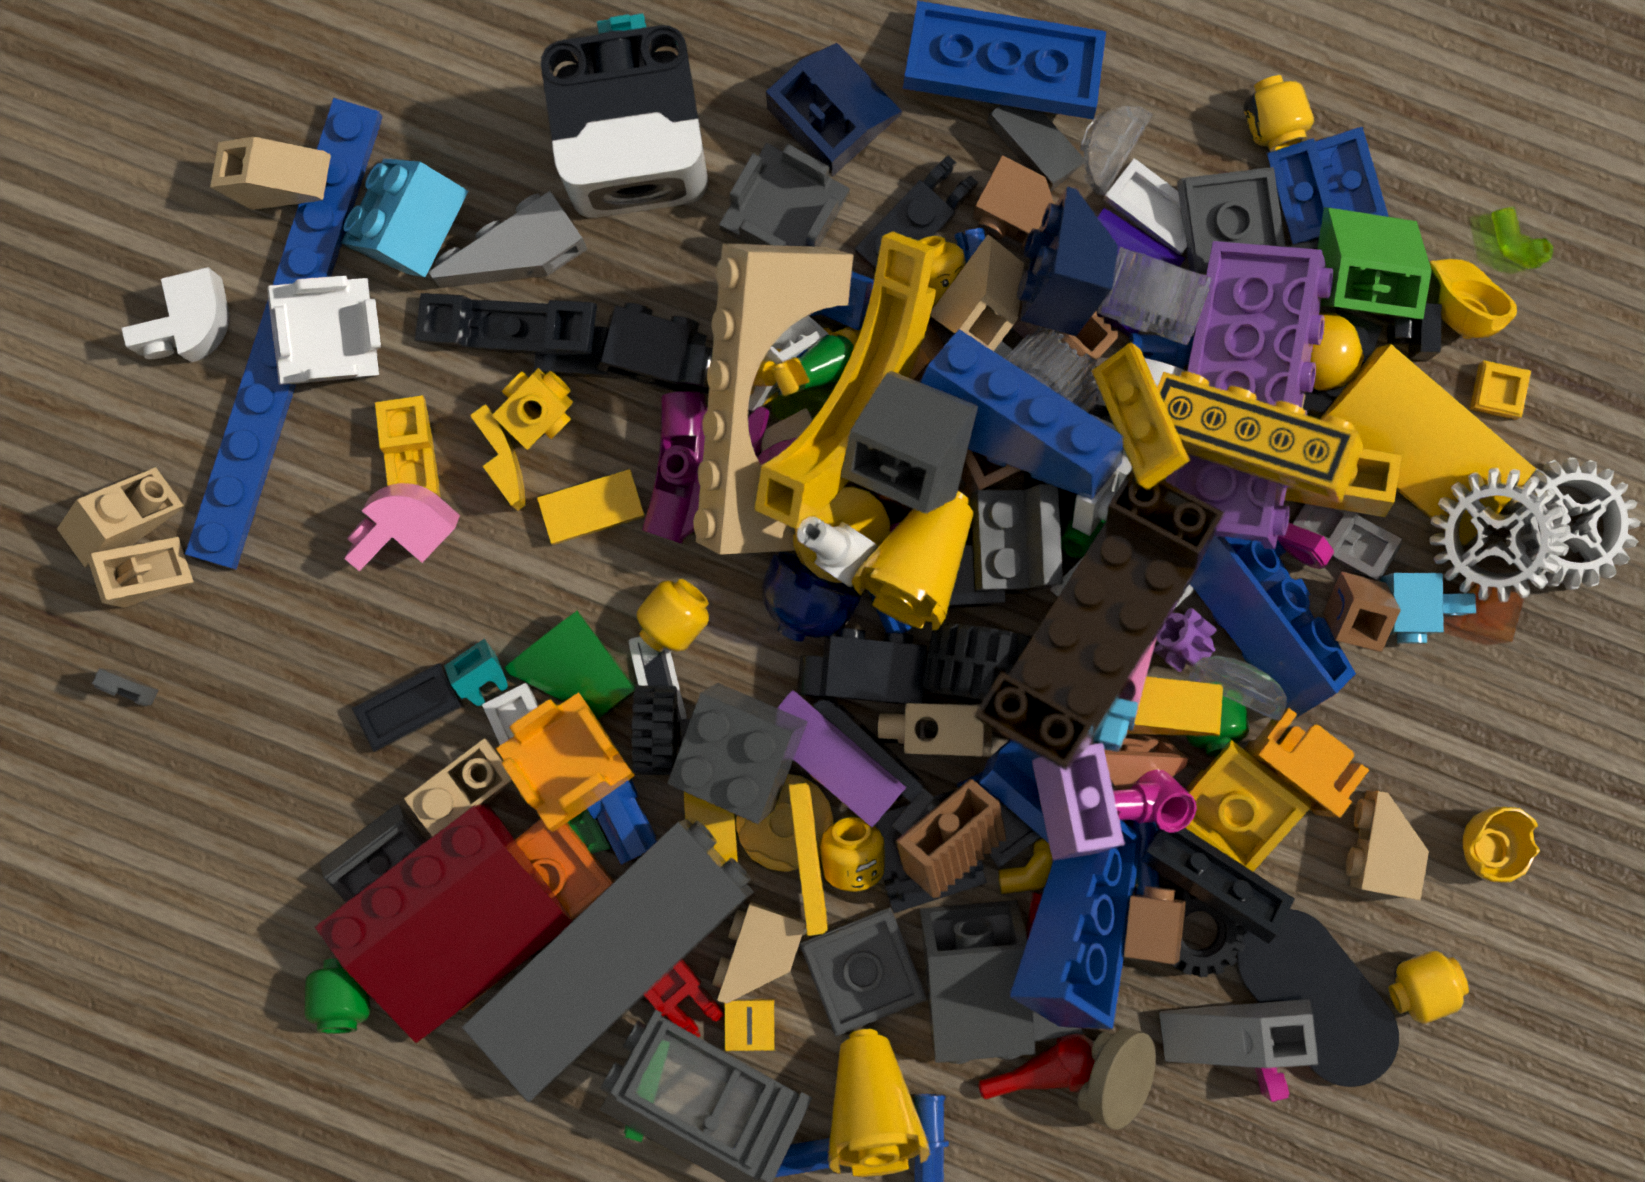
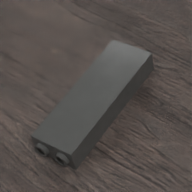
M688 819L677 822L462 1027L528 1103L552 1084L643 998L646 993L754 893L747 885L751 878L745 869L733 858L727 861L723 859L713 848L717 840L699 821H696L693 825Z

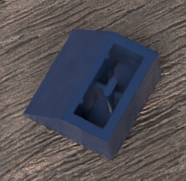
M838 43L801 59L766 91L767 109L813 158L829 167V175L831 177L839 172L902 114L901 109Z
M1067 186L1056 204L1049 203L1047 205L1040 228L1031 229L1024 248V257L1030 258L1029 268L1023 273L1017 292V299L1023 301L1020 321L1073 336L1079 334L1112 291L1118 252L1117 243L1075 188Z

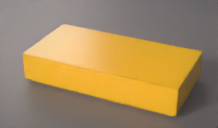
M630 469L537 497L552 545L645 517Z

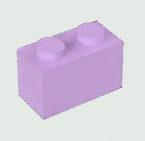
M1103 743L1089 745L1067 770L1060 768L1043 757L1032 761L1053 861L1100 853L1124 845Z

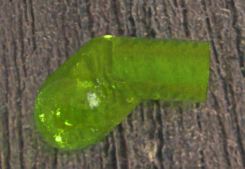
M1515 207L1502 208L1491 213L1499 250L1503 256L1526 269H1537L1543 263L1550 261L1553 256L1552 244L1546 238L1532 239L1522 234Z
M816 386L785 396L781 393L772 402L773 414L778 419L784 420L805 408L809 412L815 409L820 411L833 390L823 386Z

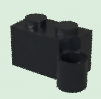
M625 303L624 307L615 305L609 317L596 368L597 371L673 392L695 391L709 394L707 370L712 361L713 348L705 346L707 335L698 333L700 324L697 321L681 316H672L671 321L652 316V309L636 303Z
M836 628V636L825 637L823 657L800 655L797 694L906 705V703L922 704L927 646L913 644V635L884 633L883 641L866 640L865 630Z

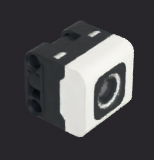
M657 25L624 31H607L597 35L559 40L545 48L541 56L540 66L556 168L573 207L580 215L587 218H599L685 205L696 202L704 196L708 188V176L686 42L683 35L676 28L669 25ZM664 46L672 47L677 50L678 55L669 50L655 51ZM565 61L576 63L561 67L556 77L553 75L555 68L560 63Z

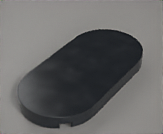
M1290 909L1277 936L1269 944L1247 930V935H1243L1241 940L1246 945L1243 952L1238 951L1236 968L1239 978L1258 1003L1310 999L1318 1058L1317 1065H1308L1310 1069L1326 1081L1344 1087L1366 1085L1381 1077L1392 1065L1398 1051L1399 1029L1397 1021L1389 1006L1323 924L1305 912Z

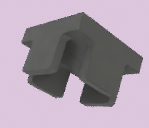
M766 142L759 156L754 153L751 155L731 190V204L719 227L720 230L748 245L819 247L850 194V188L832 179L829 176V167L789 144L781 151Z

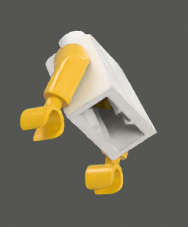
M809 315L789 327L771 346L758 368L750 392L748 415L751 411H755L757 407L767 404L780 395L792 394L799 389V385L810 382L798 358L823 336H844L855 347L861 330L847 327L831 332L829 328H822Z

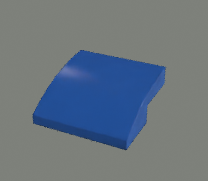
M1362 126L1316 142L1312 138L1267 153L1270 167H1274L1277 191L1293 245L1319 238L1323 211L1327 207L1389 217Z

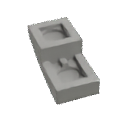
M1305 504L1293 522V525L1324 536L1334 550L1332 559L1359 575L1376 581L1381 580L1403 544L1402 538L1360 517L1357 512Z

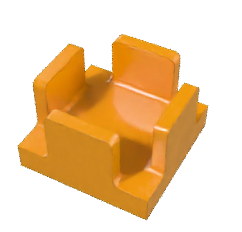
M579 692L560 705H556L551 699L539 705L510 725L509 729L514 736L496 748L504 760L501 764L521 795L537 811L551 832H554L635 776Z
M1290 708L1279 709L1255 740H1250L1244 750L1311 801L1309 810L1314 814L1340 818L1352 803L1348 798L1368 773L1369 769L1361 763H1350L1354 757V752L1319 725H1312L1307 732L1298 726H1293L1280 743L1277 744L1278 739L1297 715Z

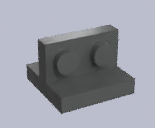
M1038 484L1025 490H976L971 492L975 591H1007V594H1026L1063 584L1058 487L1051 484Z

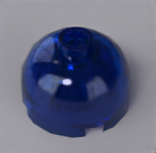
M780 552L778 556L774 554L762 584V601L770 617L779 623L777 627L778 632L798 642H803L806 636L824 638L835 635L840 628L846 626L862 597L853 585L849 587L843 582L834 583L817 577L800 562L797 554Z

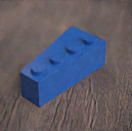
M1119 820L1124 845L1100 853L1053 861L1010 993L1011 998L1059 1027L1113 1029L1124 959L1130 897L1134 894L1142 836L1122 820Z

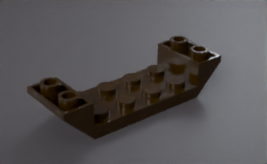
M1131 468L1108 504L1106 523L1009 675L1001 672L976 711L975 718L1060 768L1067 770L1092 743L1194 578L1224 517V512L1164 480L1146 489L1137 482Z

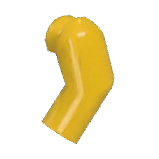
M1040 838L1034 843V855L1025 867L998 870L1001 894L1038 890L1045 887L1053 864L1050 845L1046 840Z

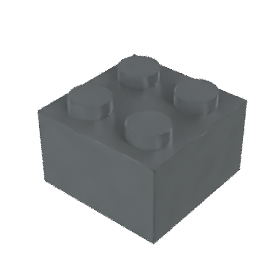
M717 683L700 693L667 784L759 824L776 807L808 721Z

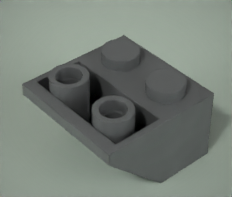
M893 371L886 373L850 430L840 477L925 514L956 499L978 406Z

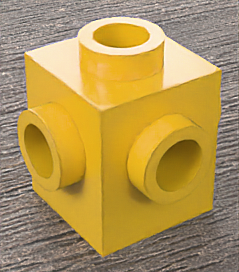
M538 368L530 377L521 371L501 391L508 399L492 415L528 450L543 434L552 439L571 420L565 413L573 403L567 396L570 393V389L552 371L545 375ZM531 400L538 402L542 410L534 408Z

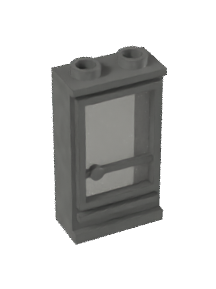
M656 1009L646 1025L637 1020L623 1045V1048L630 1051L627 1060L623 1066L614 1062L600 1087V1090L608 1093L600 1111L726 1182H773L812 1097L803 1092L798 1094L665 1019L661 1016L662 1013Z

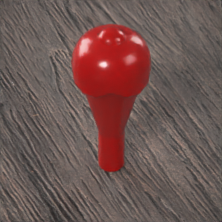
M1080 1033L1057 1038V1044L1015 1070L980 1080L978 1083L980 1094L983 1099L987 1100L1017 1090L1069 1088L1072 1092H1079L1082 1086L1089 1081L1095 1063L1092 1057L1094 1043L1089 1037Z

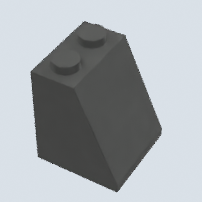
M1011 900L921 908L920 918L935 1063L963 1064L970 1060L986 1058L1010 1060L1020 1055L1035 1054L1033 1011L1010 997L1028 941L1018 901Z

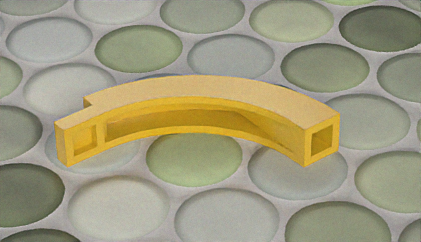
M893 231L882 236L869 305L850 359L831 395L810 425L788 448L761 466L755 511L797 529L804 519L814 517L826 507L847 484L849 480L840 476L851 428L886 373L893 371L909 378L924 339L936 293L935 289L928 287L935 247Z

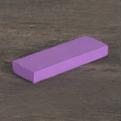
M793 690L778 706V709L808 721L793 760L868 825L873 827L906 787Z

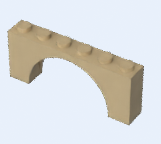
M722 244V255L716 269V278L719 285L717 310L712 317V332L714 335L712 361L707 370L709 385L708 409L702 424L705 436L703 461L698 469L700 484L699 508L694 516L695 542L719 555L795 550L793 546L795 528L754 510L761 465L754 453L749 435V397L755 375L762 360L775 341L789 327L813 312L829 307L848 305L853 263L852 254L828 247Z

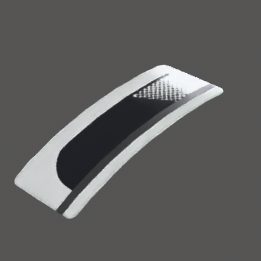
M641 637L630 639L629 647L638 685L676 686L678 697L677 722L679 719H686L687 716L671 651L665 648L662 652H658L647 645Z

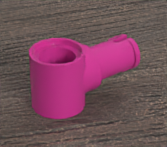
M1155 769L1148 771L1130 789L1113 791L1119 820L1130 819L1135 820L1137 823L1154 822L1165 832H1176L1188 826L1196 813V801L1193 796L1164 770Z

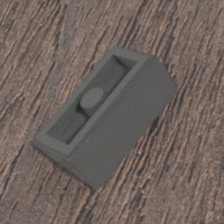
M1000 105L989 113L987 120L989 126L1028 169L1046 177L1050 193L1086 162L1082 155L1042 111Z
M397 804L323 858L320 862L323 878L347 903L427 841L406 812Z

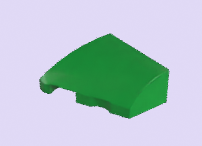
M579 611L567 617L504 667L510 675L563 702L579 692L598 720L631 697L635 692L633 683L612 654L607 651Z

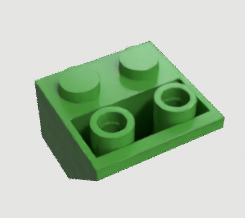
M1329 207L1324 208L1317 250H1322L1327 268L1333 269V285L1330 297L1322 298L1320 306L1390 317L1423 319L1432 270L1417 221Z

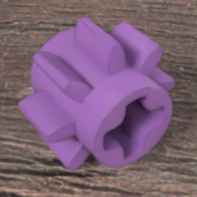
M1189 608L1185 615L1172 612L1157 636L1160 644L1154 648V652L1178 672L1184 669L1185 664L1199 669L1210 658L1212 652L1215 651L1213 640L1210 636L1217 630L1192 608Z

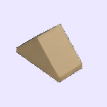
M179 537L90 553L86 556L101 602L104 604L125 608L188 586L194 582Z

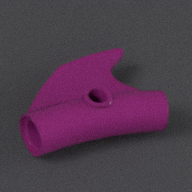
M672 392L661 397V434L658 463L651 499L642 527V531L681 544L684 543L685 537L695 531L694 516L699 508L700 484L698 469L703 461L705 442L702 424L708 409L705 403V395L702 393ZM762 406L757 407L748 418L750 440L756 457H758L769 418L768 409Z

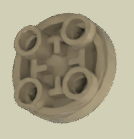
M1123 1028L1113 1035L1102 1032L1097 1037L1092 1049V1057L1095 1063L1090 1079L1082 1086L1078 1097L1080 1109L1089 1112L1096 1123L1112 1130L1126 1127L1137 1116L1149 1094L1155 1073L1156 1051L1152 1038L1148 1034L1132 1028Z

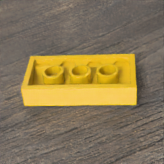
M1392 344L1377 347L1360 368L1359 373L1347 384L1320 418L1323 421L1325 416H1334L1351 423L1355 427L1354 431L1359 433L1363 449L1402 455L1396 490L1430 519L1435 515H1450L1440 508L1438 502L1443 497L1451 498L1456 502L1459 501L1451 490V487L1457 482L1463 484L1469 491H1472L1468 476L1474 472H1478L1486 485L1488 484V472L1491 468L1499 469L1501 483H1506L1510 471L1517 469L1520 471L1518 486L1522 487L1536 470L1533 465ZM1487 496L1478 500L1485 508L1489 506L1498 514L1512 498L1506 496ZM1465 510L1461 518L1459 527L1461 545H1466L1478 534V530L1471 522L1473 517L1467 510Z

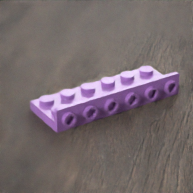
M1213 241L1187 372L1204 377L1209 381V386L1227 391L1228 386H1237L1255 394L1257 401L1270 405H1275L1276 401H1285L1302 408L1304 392H1312L1315 382L1316 364L1315 362H1310L1313 345L1321 344L1324 334V315H1319L1322 298L1330 297L1333 285V269L1327 268L1322 250ZM1187 454L1189 462L1167 476L1166 482L1224 512V517L1215 536L1261 541L1264 548L1275 549L1277 537L1285 536L1287 532L1289 506H1284V499L1288 486Z

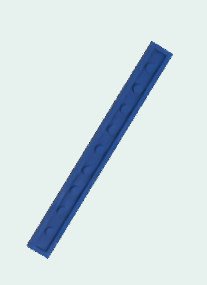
M333 98L317 150L325 151L331 155L324 198L322 201L300 203L298 205L273 285L293 284L298 279L332 276L342 245L341 242L346 233L344 231V223L354 208L383 118L379 111ZM268 300L185 555L237 570L296 384L279 385Z

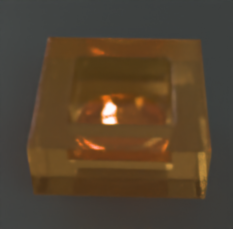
M1474 583L1470 593L1476 594V613L1463 616L1460 629L1505 643L1513 642L1524 598L1511 591L1510 599L1507 602H1500L1497 587H1492L1489 598L1483 601L1478 596L1481 585Z

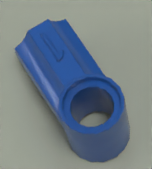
M632 779L587 808L593 819L599 820L621 865L647 852L658 841L636 799L639 795Z

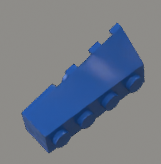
M960 329L930 362L920 383L978 406L968 450L987 456V461L1002 467H1006L1008 464L1030 472L1032 478L1091 500L1123 463V436Z
M1214 535L1189 585L1211 610L1217 624L1227 631L1240 648L1245 661L1255 668L1271 689L1274 699L1284 708H1290L1297 714L1294 718L1296 719L1337 694L1356 673L1339 643L1335 640L1325 619L1313 617L1309 609L1310 600L1308 596L1311 594L1301 578L1294 580L1289 575L1280 559L1286 551L1278 540L1275 549H1267L1263 547L1261 541Z

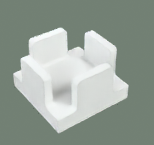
M347 276L298 279L293 284L270 285L267 287L279 385L379 375L377 350L381 348L378 317L375 299H370L367 278L348 280Z

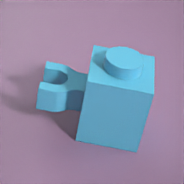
M1391 573L1382 576L1380 582L1387 583L1401 609L1390 635H1397V644H1426L1427 635L1444 632L1443 615L1465 616L1476 613V594H1443V573Z

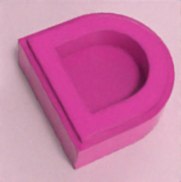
M1288 523L1285 536L1277 537V540L1291 556L1312 568H1325L1334 554L1333 548L1324 536Z

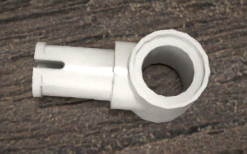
M808 517L803 520L797 530L798 540L816 553L817 559L814 563L849 587L853 585L851 581L858 571L857 569L878 547L877 544L843 521L839 526L832 527L819 518Z

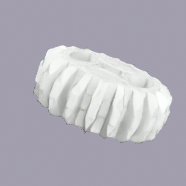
M1577 458L1565 459L1562 466L1556 460L1544 464L1543 471L1536 469L1531 477L1539 478L1537 487L1532 491L1538 498L1548 489H1552L1555 492L1554 497L1544 504L1546 508L1550 510L1556 506H1564L1566 510L1564 515L1552 520L1553 525H1567L1571 521L1570 516L1584 513L1576 520L1577 523L1572 526V532L1563 537H1554V541L1564 543L1574 553L1579 552L1585 559V562H1570L1557 555L1550 554L1549 556L1555 559L1561 565V568L1557 574L1549 573L1542 568L1540 569L1543 574L1546 573L1548 581L1546 585L1549 587L1559 586L1562 581L1567 590L1578 589L1581 582L1586 587L1596 586L1599 584V576L1608 579L1616 575L1614 564L1624 565L1630 560L1623 548L1635 547L1639 542L1634 536L1628 534V530L1639 527L1641 521L1636 518H1628L1627 511L1634 509L1638 502L1635 500L1624 502L1621 495L1626 492L1628 484L1622 482L1612 486L1610 483L1613 479L1614 471L1606 469L1597 474V464L1594 461L1584 462L1580 467ZM1557 486H1569L1579 489L1590 496L1592 500L1579 504L1569 494L1563 496ZM1512 499L1505 507L1514 513L1523 504ZM1601 515L1604 523L1603 538L1600 537L1597 531V521ZM1535 516L1520 531V539L1527 548L1525 552L1533 561L1539 552L1541 534ZM1516 519L1508 526L1503 525V527L1510 530L1519 521ZM1510 540L1506 541V545L1508 546L1511 544Z
M1491 468L1488 472V484L1486 485L1478 472H1474L1468 476L1472 491H1469L1459 482L1455 483L1451 490L1459 501L1456 502L1451 498L1443 497L1438 502L1440 508L1450 515H1435L1431 519V524L1445 529V533L1432 535L1430 537V544L1435 546L1446 545L1447 549L1434 557L1435 563L1442 564L1451 560L1454 565L1444 574V577L1450 581L1459 573L1464 575L1466 579L1460 586V591L1463 593H1467L1474 583L1480 584L1478 596L1483 601L1489 598L1492 587H1497L1500 602H1507L1510 599V586H1514L1521 598L1528 597L1530 594V588L1527 583L1528 579L1540 589L1545 587L1548 581L1540 569L1542 568L1549 573L1557 574L1561 565L1549 555H1566L1569 549L1564 543L1554 541V537H1563L1570 533L1569 525H1553L1552 521L1566 513L1564 506H1556L1548 510L1544 505L1554 497L1555 492L1552 489H1548L1538 498L1532 493L1539 483V478L1532 476L1526 482L1524 488L1518 486L1520 471L1517 469H1512L1507 476L1506 483H1501L1499 469ZM1487 496H1506L1521 502L1523 506L1510 515H1501L1494 512L1489 506L1485 508L1478 499ZM1465 510L1473 517L1471 522L1478 530L1477 543L1466 553L1462 548L1459 537L1460 522ZM1535 516L1540 528L1541 543L1539 552L1533 561L1525 552L1527 548L1520 539V531ZM1516 519L1519 521L1509 530L1511 533L1506 537V539L1511 541L1510 545L1507 546L1503 541H1499L1495 545L1492 543L1485 550H1481L1480 547L1489 540L1488 536L1493 532L1488 530L1490 524L1494 528L1499 529L1503 525L1508 526ZM1496 555L1505 559L1510 565L1514 563L1519 571L1493 573L1480 568L1476 563L1487 556Z

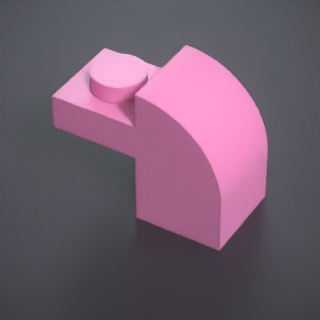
M399 483L383 487L368 498L362 509V512L374 522L366 517L351 532L347 540L352 545L344 559L360 572L393 537L423 563L455 529L460 515L439 496L422 486Z

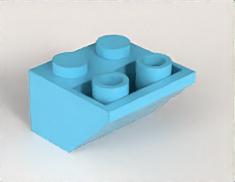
M383 159L382 163H378L373 167L366 179L365 187L368 190L360 206L354 207L344 223L346 234L341 244L403 273L425 278L469 191L420 161Z

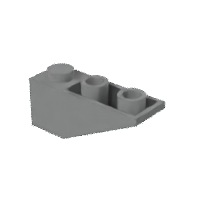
M551 191L543 196L533 194L524 199L516 207L517 213L504 222L500 223L499 220L485 225L476 233L475 237L477 240L462 250L459 247H455L442 254L435 261L436 267L430 270L429 274L440 288L549 276L588 249L582 236Z
M1310 999L1159 1011L1166 1062L1255 1068L1318 1064Z

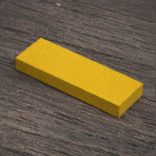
M1130 342L1094 368L1092 373L1115 429L1123 436V448L1137 482L1146 489H1149L1189 462V459L1141 349Z
M807 782L789 784L807 935L825 934L826 930H828L810 784H807Z

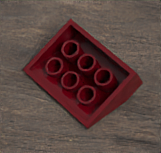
M481 804L474 805L320 922L315 926V929L342 967L415 1043H418L555 939L573 922V919L522 849L517 845L490 805Z

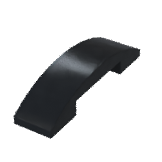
M421 293L415 341L449 347L543 355L589 354L592 350L597 304L593 302L549 300L548 304L475 300L463 295Z

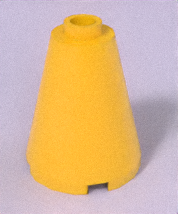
M957 491L956 499L926 514L913 508L857 569L858 571L851 581L855 590L862 595L866 588L876 596L872 606L897 621L922 629L925 622L928 621L932 622V630H938L946 618L973 517V511L968 505V498L960 491Z
M862 1029L849 1034V1039L840 1045L828 1149L829 1167L833 1172L840 1174L839 1165L852 1167L853 1176L868 1177L909 1169L908 1159L917 1155L920 1157V1164L923 1163L930 1155L929 1143L889 1039L878 1035V1032L873 1029Z

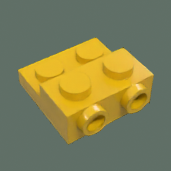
M1231 740L1206 770H1201L1185 788L1196 801L1195 816L1185 828L1254 872L1311 807V801Z

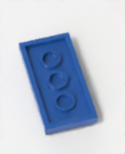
M917 1L903 89L1094 120L1098 103L1106 31Z

